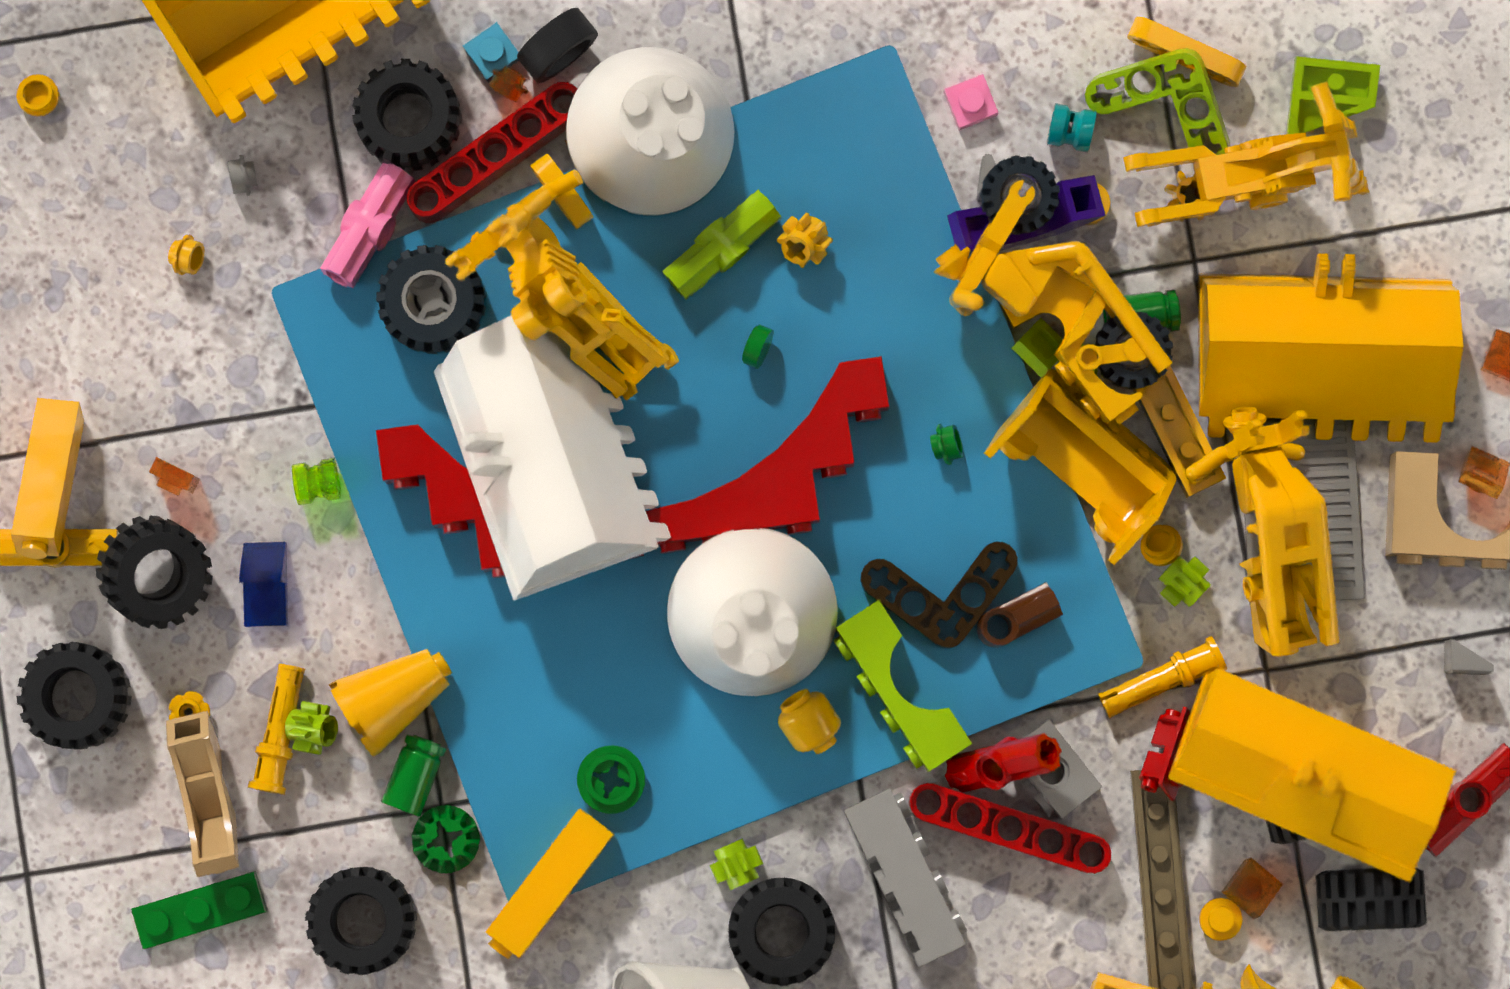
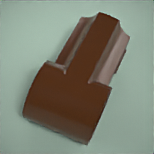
M1045 582L987 611L980 617L976 631L978 638L983 644L999 648L1062 616L1063 612L1053 590ZM999 616L1007 622L1008 633L1004 639H995L988 633L987 622L991 617Z

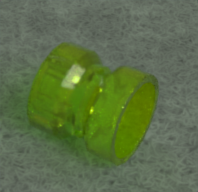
M335 458L321 459L313 467H310L305 462L292 464L293 486L299 506L312 504L315 497L325 498L328 501L341 499L340 479Z

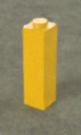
M37 398L11 531L16 552L28 558L59 557L84 427V417L80 402Z
M579 808L485 931V933L492 937L488 944L507 959L512 954L521 958L615 834L582 808Z

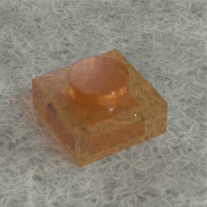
M1499 329L1494 331L1479 370L1510 381V333Z
M1471 446L1464 459L1458 482L1468 486L1475 492L1484 493L1498 499L1504 489L1510 463Z
M157 457L149 470V473L159 477L156 486L179 496L182 489L193 494L200 481L198 477Z
M1250 857L1242 862L1222 890V893L1250 917L1256 919L1263 914L1283 883Z

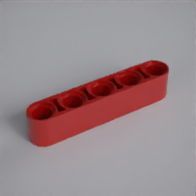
M557 82L416 181L407 193V203L413 215L424 223L440 221L565 132L568 112H556L553 109V103L562 95L574 97L578 88L568 82ZM528 119L537 120L541 123V129L536 136L527 138L519 133L520 125ZM490 145H504L507 148L506 156L498 162L488 161L485 158V152ZM459 168L470 169L473 172V177L467 185L458 187L451 183V176L455 170ZM426 192L438 195V203L430 211H422L417 208L418 198Z
M925 783L918 785L909 796L908 805L914 817L933 825L1085 873L1095 874L1101 872L1111 861L1112 852L1110 845L1105 839L1088 832L937 784ZM924 790H932L939 796L940 806L934 814L925 815L916 806V798ZM965 803L976 805L980 811L978 824L971 828L962 826L957 819V811ZM1005 816L1017 818L1021 825L1019 836L1011 841H1006L998 833V824ZM1046 829H1054L1060 834L1061 846L1055 853L1047 854L1039 846V836ZM1087 842L1098 844L1102 851L1100 862L1091 867L1083 864L1079 856L1081 847Z

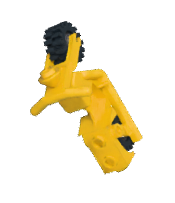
M1019 155L1004 159L989 171L982 182L983 186L980 190L981 208L987 214L989 224L971 255L969 256L970 248L968 246L960 250L955 244L935 259L940 267L934 270V273L954 281L956 279L959 280L949 297V302L962 316H969L973 311L980 310L983 307V298L971 292L978 287L980 282L988 293L1016 317H1023L1027 314L1038 312L1056 316L1064 326V338L1054 354L1059 361L1054 366L1056 371L1068 386H1071L1073 383L1077 385L1085 396L1079 401L1094 421L1099 417L1104 423L1115 419L1119 425L1139 410L1135 403L1144 396L1141 392L1127 395L1114 391L1107 387L1093 370L1099 367L1103 378L1108 379L1112 382V385L1117 387L1137 389L1152 385L1161 376H1164L1167 372V367L1173 363V356L1171 355L1173 341H1170L1168 337L1170 333L1166 327L1164 328L1160 324L1161 321L1156 317L1148 316V313L1135 312L1092 251L1084 243L1078 241L1065 242L997 255L1010 233L1015 235L1028 234L1049 221L1058 207V193L1060 192L1059 185H1056L1054 180L1056 177L1053 171L1050 172L1046 168L1047 165L1042 161L1038 162L1034 160V157H1020ZM1105 310L1111 319L1103 324L1102 329L1098 331L1095 337V345L1087 344L1081 347L1094 328L1101 313Z

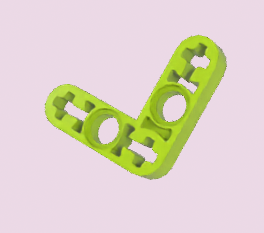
M1178 49L1101 73L1093 77L1086 87L1085 102L1091 110L1097 111L1099 114H1110L1171 95L1188 147L1204 145L1205 137L1203 131L1200 130L1194 134L1193 129H1202L1212 122L1215 124V127H1210L1208 130L1210 141L1212 144L1220 143L1221 145L1216 155L1225 154L1224 148L1230 147V139L1204 61L1192 49ZM1179 59H1183L1186 65H1194L1195 68L1191 71L1189 79H1185L1182 73L1169 76L1167 80L1170 85L1164 86V73L1176 69ZM1160 64H1164V73L1159 67ZM1145 70L1153 74L1156 79L1155 88L1150 92L1139 91L1133 84L1135 73ZM1119 77H1124L1125 90L1130 98L1126 99L1125 90H1122L1112 95L1110 103H1106L1104 98L1096 99L1094 94L1099 90L1100 84H1104L1106 90L1114 89L1122 83ZM1192 98L1203 99L1209 106V114L1202 119L1192 118L1186 111L1188 100Z

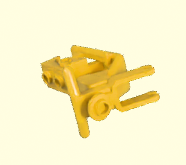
M1240 407L1233 409L1231 416L1223 420L1225 427L1232 433L1234 440L1224 446L1217 447L1190 465L1186 470V477L1190 481L1196 482L1222 464L1233 461L1232 468L1240 509L1244 514L1255 513L1257 523L1248 525L1247 532L1258 534L1260 556L1239 563L1241 567L1247 570V577L1243 578V591L1246 599L1250 602L1254 643L1272 656L1292 655L1299 652L1300 647L1316 644L1317 637L1312 632L1308 621L1305 600L1314 620L1318 622L1320 642L1326 646L1338 644L1340 636L1326 502L1321 493L1300 470L1292 467L1288 459L1299 461L1305 456L1303 446L1290 442L1309 434V425H1303V420L1307 415L1303 410L1295 411L1291 416L1277 424L1263 426L1267 421L1265 414L1257 413V408Z

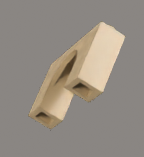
M1403 451L1392 453L1389 458L1385 556H1397L1396 563L1405 565H1422V558L1439 559V566L1465 567V560L1481 561L1482 569L1506 570L1507 563H1510V521L1499 535L1490 540H1471L1456 534L1444 522L1438 509L1439 453Z

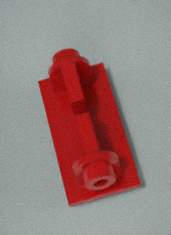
M1183 707L1181 713L1174 709H1166L1165 714L1159 716L1151 744L1153 747L1164 748L1163 753L1148 751L1139 775V779L1142 781L1140 787L1143 790L1156 793L1158 787H1160L1170 801H1175L1178 789L1183 787V784L1173 781L1168 777L1190 715V710L1187 707Z

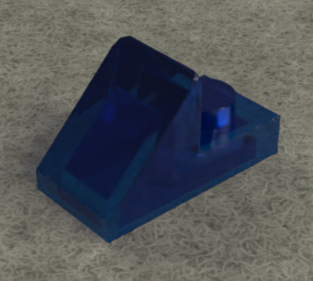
M287 542L243 543L239 583L243 584L244 627L288 626Z

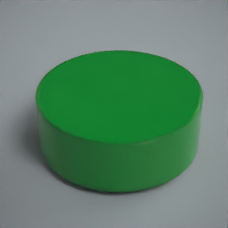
M760 324L754 327L743 351L742 361L744 364L756 369L762 365L772 343L774 330Z

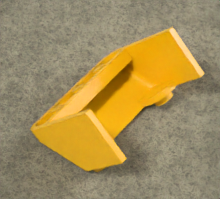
M1050 369L999 428L984 454L991 459L1000 449L1012 460L1020 459L1027 461L1032 455L1096 509L1093 514L1095 531L1103 540L1115 543L1108 558V561L1115 565L1159 519L1177 478L1169 464L1122 423L1118 425L1115 419L1104 423L1100 417L1094 421L1079 401L1085 396L1077 385L1073 383L1071 386H1068L1055 369Z

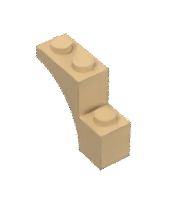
M208 711L167 720V748L182 796L190 837L192 863L196 876L220 874L230 869L239 868L236 813L222 776L221 748Z

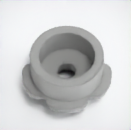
M239 155L240 159L227 161L233 194L246 192V196H249V187L258 186L253 161L245 162L244 156Z

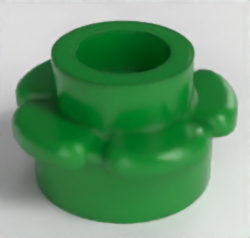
M938 424L936 427L937 434L930 436L931 447L937 460L943 458L947 465H951L954 459L964 456L961 437L955 425L943 427L942 424Z

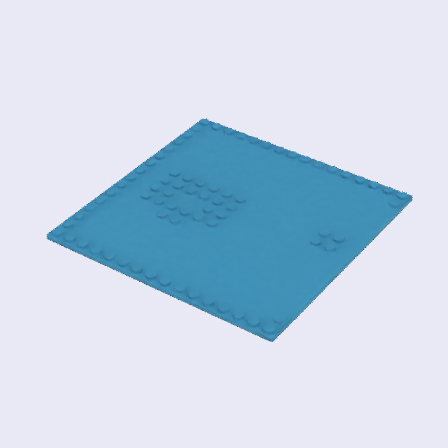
M891 45L884 46L730 107L734 122V143L729 163L717 184L703 198L687 208L664 215L647 216L633 214L614 206L606 200L603 201L583 182V184L574 189L587 205L594 218L576 230L554 200L538 216L553 231L561 248L576 256L575 262L577 265L582 262L644 329L661 343L668 344L678 356L679 362L669 370H666L663 365L659 368H653L636 384L637 394L627 401L623 396H620L624 408L619 412H610L614 425L630 426L632 428L635 441L631 444H622L626 457L641 458L644 461L647 473L633 478L638 490H651L655 492L659 505L655 508L695 499L739 478L777 450L810 414L836 371L839 362L882 356L889 402L888 411L881 412V419L868 422H856L855 416L848 417L854 467L846 468L847 475L835 478L822 479L821 472L813 473L820 522L811 524L812 532L789 535L808 547L827 570L837 599L836 627L876 602L875 599L863 590L860 583L861 572L868 562L875 559H885L893 563L942 601H945L981 551L993 542L1009 544L1015 550L1018 560L1014 573L983 614L1045 582L1053 590L1063 612L1062 616L999 648L989 647L978 638L976 631L978 621L958 646L941 648L885 608L902 634L892 652L890 673L896 690L906 701L914 706L928 710L950 708L967 736H970L1142 666V654L1076 492L1033 455L1029 460L1024 461L1020 459L1012 460L1000 449L991 459L984 454L996 432L1032 390L1033 385L1022 358L1012 349L1015 341L998 300L988 293L980 282L978 287L971 292L983 298V307L980 310L973 311L969 316H962L949 302V297L959 280L956 279L954 281L934 273V270L940 267L935 259L955 245L947 215L959 211L961 208L895 47ZM541 182L389 241L383 250L375 251L354 288L344 287L323 274L321 269H317L279 284L272 290L273 300L411 654L428 649L432 655L440 652L452 671V674L446 677L450 685L431 705L508 901L579 808H582L615 835L570 895L909 760L903 750V747L909 744L901 730L892 733L880 714V711L886 708L877 693L872 697L868 696L856 677L862 673L854 658L846 661L833 641L823 660L806 678L788 689L763 696H741L721 691L702 681L685 665L673 645L668 628V596L680 566L697 547L703 544L702 540L685 543L686 550L673 553H661L659 547L644 553L642 557L627 559L513 601L506 578H493L492 571L484 572L481 569L475 523H468V531L443 534V527L435 528L432 525L426 479L419 480V487L404 490H394V484H386L383 481L376 430L418 424L456 461L466 468L467 466L434 375V370L439 364L444 362L449 352L442 351L437 352V354H427L426 352L412 350L400 343L387 331L386 325L380 319L378 310H380L379 303L376 301V292H380L381 287L378 283L381 275L385 276L389 269L387 265L392 260H398L401 257L400 253L407 249L413 251L417 249V246L427 245L428 247H435V245L443 246L450 251L462 249L470 242L471 237L477 231L480 234L501 215H505L508 212L506 208L512 204H517L525 196L543 186ZM759 189L775 206L782 219L751 244L747 254L724 273L718 272L706 285L685 300L670 284L662 271L694 245L695 238L706 227L718 218L728 216L739 204L741 205L752 193L754 194ZM805 213H809L810 216L826 223L828 236L833 239V242L826 248L827 255L818 265L810 260L804 268H801L799 264H794L784 258L781 244L777 242V238L784 232L782 226L791 216H794L799 221ZM499 247L494 251L496 254L494 257L484 260L476 267L486 293V298H484L485 315L480 319L479 324L481 326L478 331L511 316L512 308L520 303L519 298L513 295V290L515 289L511 286L513 281L510 280L509 275L511 273L508 272V268L515 262L506 247ZM760 324L774 330V335L762 365L756 369L744 364L742 355L752 330L756 325ZM599 347L595 349L598 354L623 373ZM599 383L603 393H611V391ZM938 424H942L943 427L955 425L961 437L964 456L954 459L951 465H947L943 458L937 460L931 447L930 436L937 434L936 427ZM786 528L775 529V531L787 535ZM1003 550L998 554L990 551L987 555L991 560L990 566L984 574L977 567L973 575L985 579L991 588L994 589L998 582L990 578L997 569L1002 568L1006 571L1010 565L1005 562L1008 554ZM882 567L880 571L871 569L868 572V575L872 578L870 586L876 590L882 585L890 590L892 593L885 597V599L893 604L897 593L907 583L899 579L897 586L888 581L887 575L889 571L886 568ZM976 583L966 584L961 590L962 602L969 607L980 606L985 599L984 589ZM909 592L903 596L901 606L906 614L917 616L924 611L926 601L920 593ZM951 601L947 608L954 610L955 613L947 622L940 619L936 624L940 628L938 637L942 640H945L948 636L954 639L958 637L959 633L955 630V626L961 617L967 623L973 618L972 615L962 612L953 601ZM993 616L987 622V630L993 638L1004 639L1008 633V625L1003 618ZM836 631L833 640L839 637ZM802 689L823 693L841 719V727L834 735L837 739L836 743L820 754H815L813 750L808 752L796 751L778 725V717L782 712L780 705L792 694ZM608 745L620 746L631 751L637 756L645 772V787L639 800L631 808L615 814L602 813L591 808L581 797L577 786L578 769L584 758L593 750ZM615 761L614 767H611L609 773L601 772L599 774L594 772L593 774L594 777L599 778L600 781L605 783V798H608L609 792H612L614 786L622 787L623 785L629 787L630 783L624 782V779L618 777V761Z

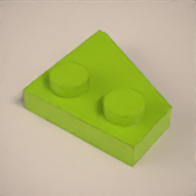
M1295 56L1286 134L1305 133L1323 126V119L1311 90L1312 86L1320 83H1328L1336 107L1345 117L1376 107L1380 65Z

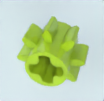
M1179 556L1158 578L1166 585L1160 594L1174 607L1182 600L1190 608L1210 587L1211 584L1204 578L1210 569L1196 556L1189 562Z
M302 701L301 710L294 709L288 714L285 722V734L289 740L294 741L293 750L321 755L322 746L329 747L334 743L338 733V722L334 716L328 715L330 706Z
M742 838L714 851L717 862L709 866L717 884L726 880L729 889L733 890L760 878L755 867L762 865L763 861L756 845L747 848Z

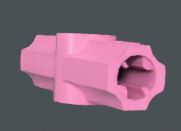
M382 163L361 200H354L346 210L340 226L341 234L320 268L323 274L344 287H355L375 251L383 250L390 241L396 225L395 217L407 198L409 188L415 183L412 176L394 164Z

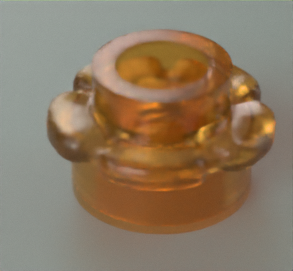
M505 65L502 71L498 69L492 70L494 77L490 81L489 86L504 97L518 102L523 93H528L527 87L523 85L527 78L515 69Z

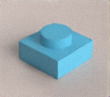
M497 22L463 45L464 50L487 82H490L519 61L517 58L519 52Z

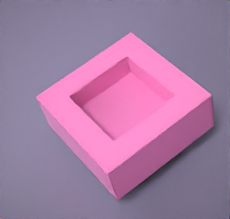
M983 74L944 89V95L958 130L998 116L999 112Z

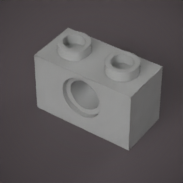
M1047 720L1026 737L1045 733L1048 737L1056 738L1062 750L1059 758L1063 772L1059 782L1053 785L1045 783L1040 775L1020 779L1019 781L1022 784L1026 780L1031 782L1039 792L1033 798L1048 817L1055 813L1059 819H1063L1101 789L1102 786L1052 722Z

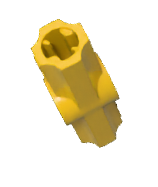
M0 529V566H49L53 568L64 566H102V563L97 560L99 550L106 552L109 545L104 543L108 535L115 538L119 535L117 529H64L62 539L64 551L61 556L55 559H48L47 557L32 559L16 552L11 537L12 529Z

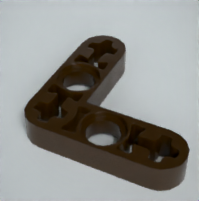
M1005 542L988 544L945 601H942L893 563L885 559H875L868 562L861 572L860 583L863 590L876 601L879 600L885 608L941 648H953L965 639L1014 573L1018 557L1015 550ZM1003 550L1008 554L1005 562L1010 566L1006 571L1002 568L996 570L990 579L997 581L998 584L992 589L985 579L973 575V572L978 567L984 574L991 564V560L987 557L988 553L991 551L994 554H998ZM882 567L886 568L889 571L887 579L895 586H897L899 579L907 583L897 593L893 604L885 599V597L892 593L890 590L882 585L876 590L870 586L872 578L868 575V572L871 569L880 571ZM976 583L984 589L985 599L980 606L969 607L962 602L961 590L966 584ZM918 592L924 597L926 607L920 615L910 616L903 611L901 600L906 593ZM951 601H953L962 612L972 615L973 618L967 623L961 617L955 626V630L959 633L958 637L954 639L948 636L945 640H942L938 637L940 628L936 624L940 619L947 622L955 613L954 610L947 608Z

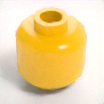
M802 689L792 694L780 705L782 712L778 717V725L796 751L808 752L813 750L815 754H820L836 743L837 739L834 735L841 727V719L823 693Z

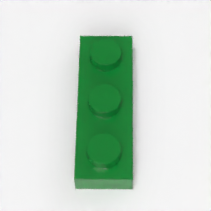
M256 871L141 905L132 908L131 911L141 946L144 950L267 912Z

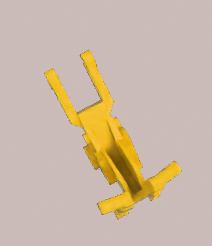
M1324 82L1312 86L1311 90L1323 119L1325 134L1307 137L1305 132L1259 138L1224 148L1225 154L1216 155L1206 146L1201 145L1150 154L1147 152L1123 157L1126 172L1133 170L1139 172L1193 163L1200 201L1135 212L1137 227L1145 225L1151 227L1166 222L1210 216L1218 211L1223 201L1232 199L1235 200V203L1249 201L1250 210L1279 206L1288 202L1287 193H1295L1315 185L1314 173L1329 169L1333 171L1334 201H1347L1353 195L1368 194L1367 179L1364 177V171L1359 170L1355 158H1352L1348 138L1358 137L1355 121H1351L1337 109L1328 83Z
M573 169L556 180L534 190L517 204L510 205L506 208L508 212L505 215L503 214L493 221L480 234L477 231L471 237L470 242L446 258L445 263L449 267L455 265L458 268L459 272L456 274V277L462 281L472 274L481 262L496 255L494 251L499 247H506L515 262L508 268V272L511 273L509 276L510 280L513 281L511 286L515 289L513 290V295L519 298L520 303L512 308L511 315L520 332L531 340H537L546 332L555 333L570 346V359L611 391L616 399L623 396L627 401L638 393L635 383L630 377L621 373L595 351L597 347L617 334L657 368L663 365L666 370H669L679 362L676 352L668 344L661 343L622 309H606L600 303L601 297L598 292L593 288L587 290L582 285L579 278L580 274L577 270L578 265L575 262L576 256L561 248L553 231L538 217L551 205L553 200L583 184L581 175L577 170Z

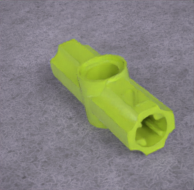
M758 189L741 205L739 204L725 218L720 217L706 227L695 238V244L665 268L662 273L676 291L687 300L706 285L718 272L724 273L742 259L750 250L749 246L780 221L782 216L769 199Z

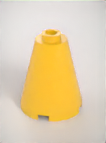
M428 649L337 679L330 683L329 686L352 728H355L359 735H363L360 741L374 757L381 753L450 685L446 677L452 674V671L440 652L432 655Z

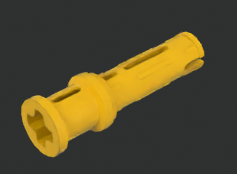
M1212 636L1205 638L1204 644L1183 654L1177 651L1170 657V661L1162 666L1145 672L1117 687L1101 692L1098 696L1110 719L1124 710L1139 705L1179 685L1183 687L1188 686L1189 688L1195 685V680L1203 677L1205 673L1209 674L1217 668L1224 671L1228 669Z
M278 664L267 727L263 742H259L255 748L258 760L254 779L248 782L247 788L285 795L286 788L282 785L287 761L293 758L292 748H289L290 740L285 734V722L288 714L292 710L297 709L300 687L305 673L304 668Z

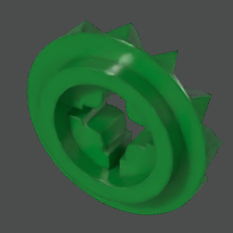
M603 746L590 752L582 761L578 769L577 786L581 797L591 808L607 814L620 813L634 806L641 797L645 787V772L641 762L631 751L620 746ZM615 761H618V777L624 779V782L630 783L629 787L623 785L622 787L614 786L612 792H609L608 798H605V783L600 781L599 778L594 777L593 774L594 772L599 774L601 772L609 773L611 767H614Z
M442 805L431 808L418 818L412 832L414 854L424 867L438 873H453L465 868L475 858L479 849L480 834L476 822L466 811L455 806ZM438 822L441 823L442 827H445L447 832H463L462 835L457 836V839L452 842L453 857L450 856L449 852H446L443 846L429 848L428 844L433 843L434 839L439 837Z

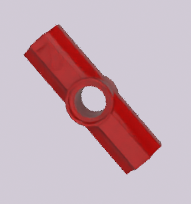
M1045 733L1021 739L1005 737L995 745L954 755L946 761L947 771L944 776L950 788H956L962 793L985 787L999 790L1011 781L1053 772L1060 766L1059 758L1062 750L1056 738L1048 737Z
M1505 743L1497 747L1461 782L1453 785L1449 790L1436 830L1425 848L1434 857H1437L1477 818L1487 814L1491 805L1510 789V748ZM1466 788H1472L1479 797L1478 806L1472 812H1467L1460 805V794Z

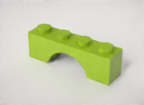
M879 600L836 627L839 637L834 639L833 642L846 661L854 658L862 670V673L856 676L869 697L877 693L886 708L880 711V714L892 733L901 730L909 744L903 747V750L916 769L924 766L927 772H930L972 744L950 708L937 710L919 708L906 701L896 690L891 678L890 660L892 652L902 634Z

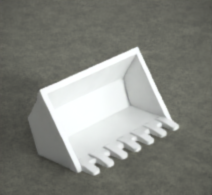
M512 315L456 341L444 362L439 364L434 370V375L513 601L659 548L657 542L666 541L671 538L667 525L665 523L649 522L645 509H653L659 505L655 492L651 490H638L633 478L647 473L644 461L641 458L625 456L622 444H631L635 441L632 428L630 426L614 425L610 412H619L624 408L621 398L616 399L612 393L602 392L599 382L570 359V346L553 332H546L537 340H531L520 332L512 319Z

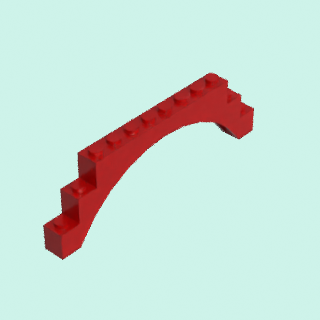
M882 356L839 362L836 371L810 414L777 450L739 478L695 499L647 510L649 522L665 523L671 535L670 539L657 542L661 553L686 550L685 543L702 540V543L716 535L731 530L760 528L775 530L786 528L787 535L812 532L811 524L820 522L813 473L821 472L822 479L835 478L847 475L846 468L854 467L848 417L855 416L856 422L874 421L881 419V412L888 411L889 409ZM418 424L376 430L383 481L386 484H394V490H404L419 487V480L426 479L432 525L435 528L443 527V534H452L468 531V523H475L481 569L484 572L492 571L493 578L505 577L468 469L456 461ZM644 554L638 555V556L633 557V558L642 557V556H644Z

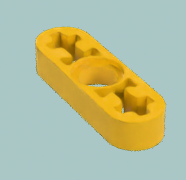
M1144 17L1135 18L1127 35V38L1134 44L1158 55L1184 48L1196 51L1204 61L1209 78L1227 86L1238 87L1247 68L1243 62L1226 53ZM1179 59L1180 65L1191 70L1195 68L1193 64L1186 65L1183 59Z

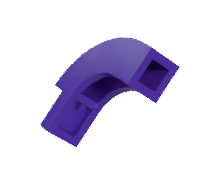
M1095 175L1057 182L1056 185H1059L1060 191L1058 193L1059 203L1051 219L1042 227L1028 234L1015 235L1010 233L1000 250L1049 238L1106 216ZM1039 191L1037 192V199L1035 193L1034 199L1027 205L1022 215H1027L1036 208L1039 201ZM981 207L959 210L947 215L954 244L960 250L968 246L970 248L969 254L972 253L989 224L988 216Z

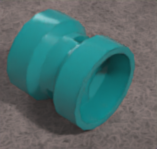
M1055 103L1047 145L1060 147L1063 144L1073 145L1077 151L1088 153L1097 111L1083 109L1080 112L1071 111L1067 105ZM1069 122L1072 123L1070 133L1067 132Z

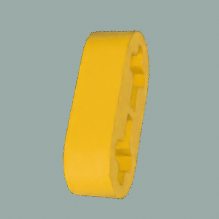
M545 154L530 165L542 185L564 175L548 154ZM575 189L554 200L576 230L594 218Z

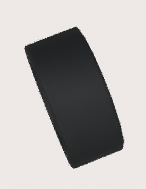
M571 8L552 19L537 31L520 49L517 58L537 83H543L558 75L585 53L598 37V32L579 8Z

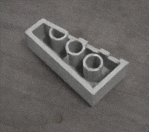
M889 788L843 810L916 964L921 967L965 946L966 943L961 934L967 932V929L958 910L950 911L943 898V895L949 892L938 870L931 873L924 859L930 852L920 831L912 834L905 820L912 816L902 793L893 795Z

